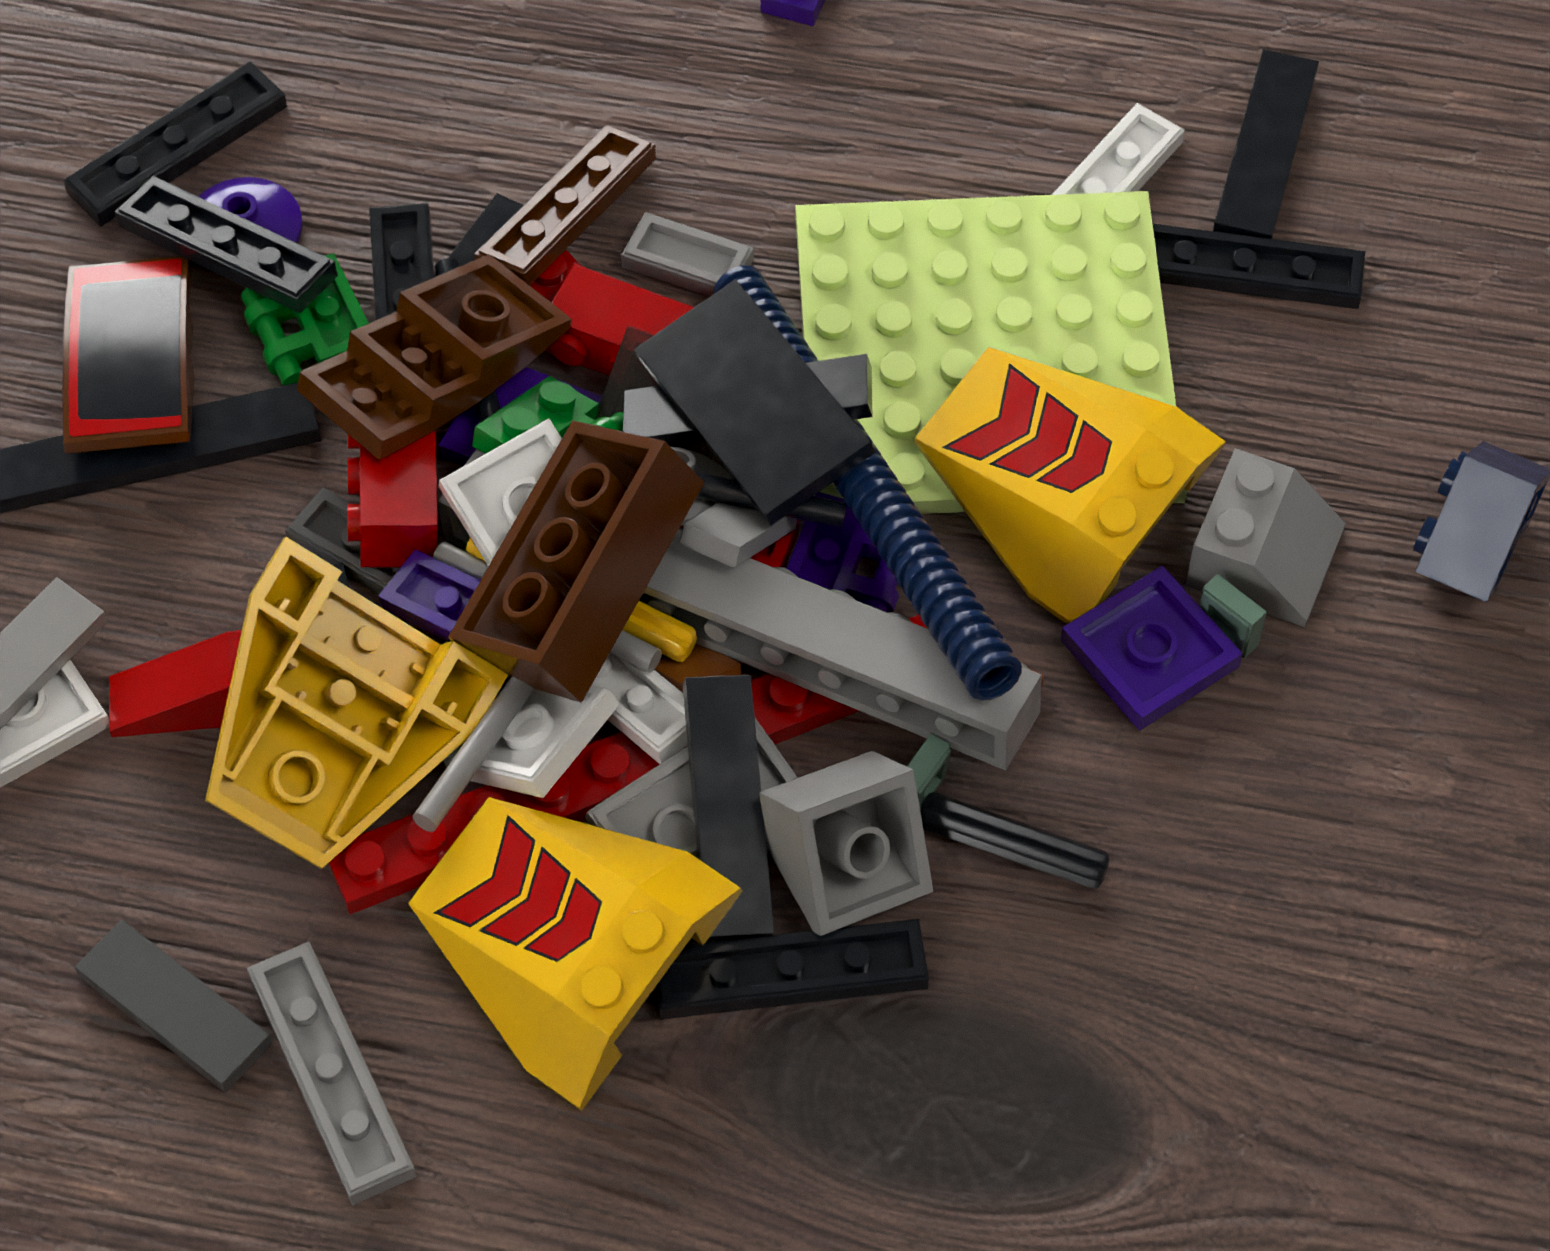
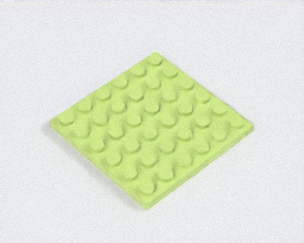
M1148 191L796 205V235L803 338L818 361L861 354L868 355L872 366L873 417L858 420L921 514L965 512L918 449L914 440L988 347L1176 406ZM834 483L820 491L843 498ZM1183 489L1173 503H1185L1187 491Z

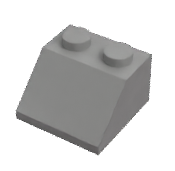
M1235 448L1193 545L1186 586L1202 592L1203 587L1218 574L1267 611V615L1305 628L1346 523L1295 468Z
M870 751L759 792L770 854L813 932L819 936L934 892L913 769L879 753Z

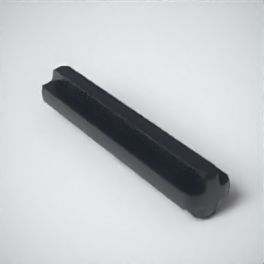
M936 792L928 793L921 806L920 812L923 829L1093 889L1100 887L1107 873L1110 855L1101 849Z

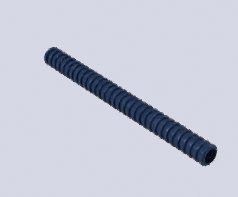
M738 266L728 270L719 278L715 284L713 294L736 279L804 362L818 361L758 269L752 266ZM854 420L871 441L876 453L834 481L836 489L844 498L851 511H853V515L861 524L871 543L878 550L881 558L886 562V566L895 576V580L903 589L906 597L912 602V606L921 616V620L929 629L930 634L938 643L941 651L947 656V660L956 670V674L965 684V688L972 698L984 701L1002 696L1018 682L1022 673L1021 662L1012 653L1011 647L1003 639L998 628L994 626V622L988 613L985 612L984 607L976 598L969 585H967L962 574L958 572V568L949 558L948 553L932 532L928 523L923 519L922 514L912 499L906 494V490L889 468L888 463L881 456L880 451L873 444L872 439L859 420Z

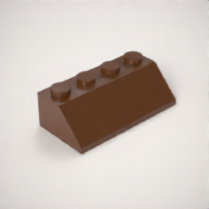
M572 420L448 638L537 690L582 703L705 482L663 440Z

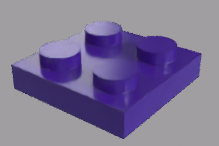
M1163 565L1062 627L1060 639L1064 646L1139 731L1239 668L1243 655Z

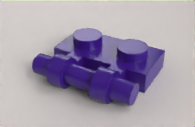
M822 492L815 495V497L846 503L844 498ZM848 505L842 528L805 520L787 569L801 579L829 590H841L849 594L856 601L886 613L894 612L899 599V593L896 590L898 583L895 580V576L886 566V562L881 558L878 550L871 543ZM862 556L875 559L878 562L873 579L856 574Z

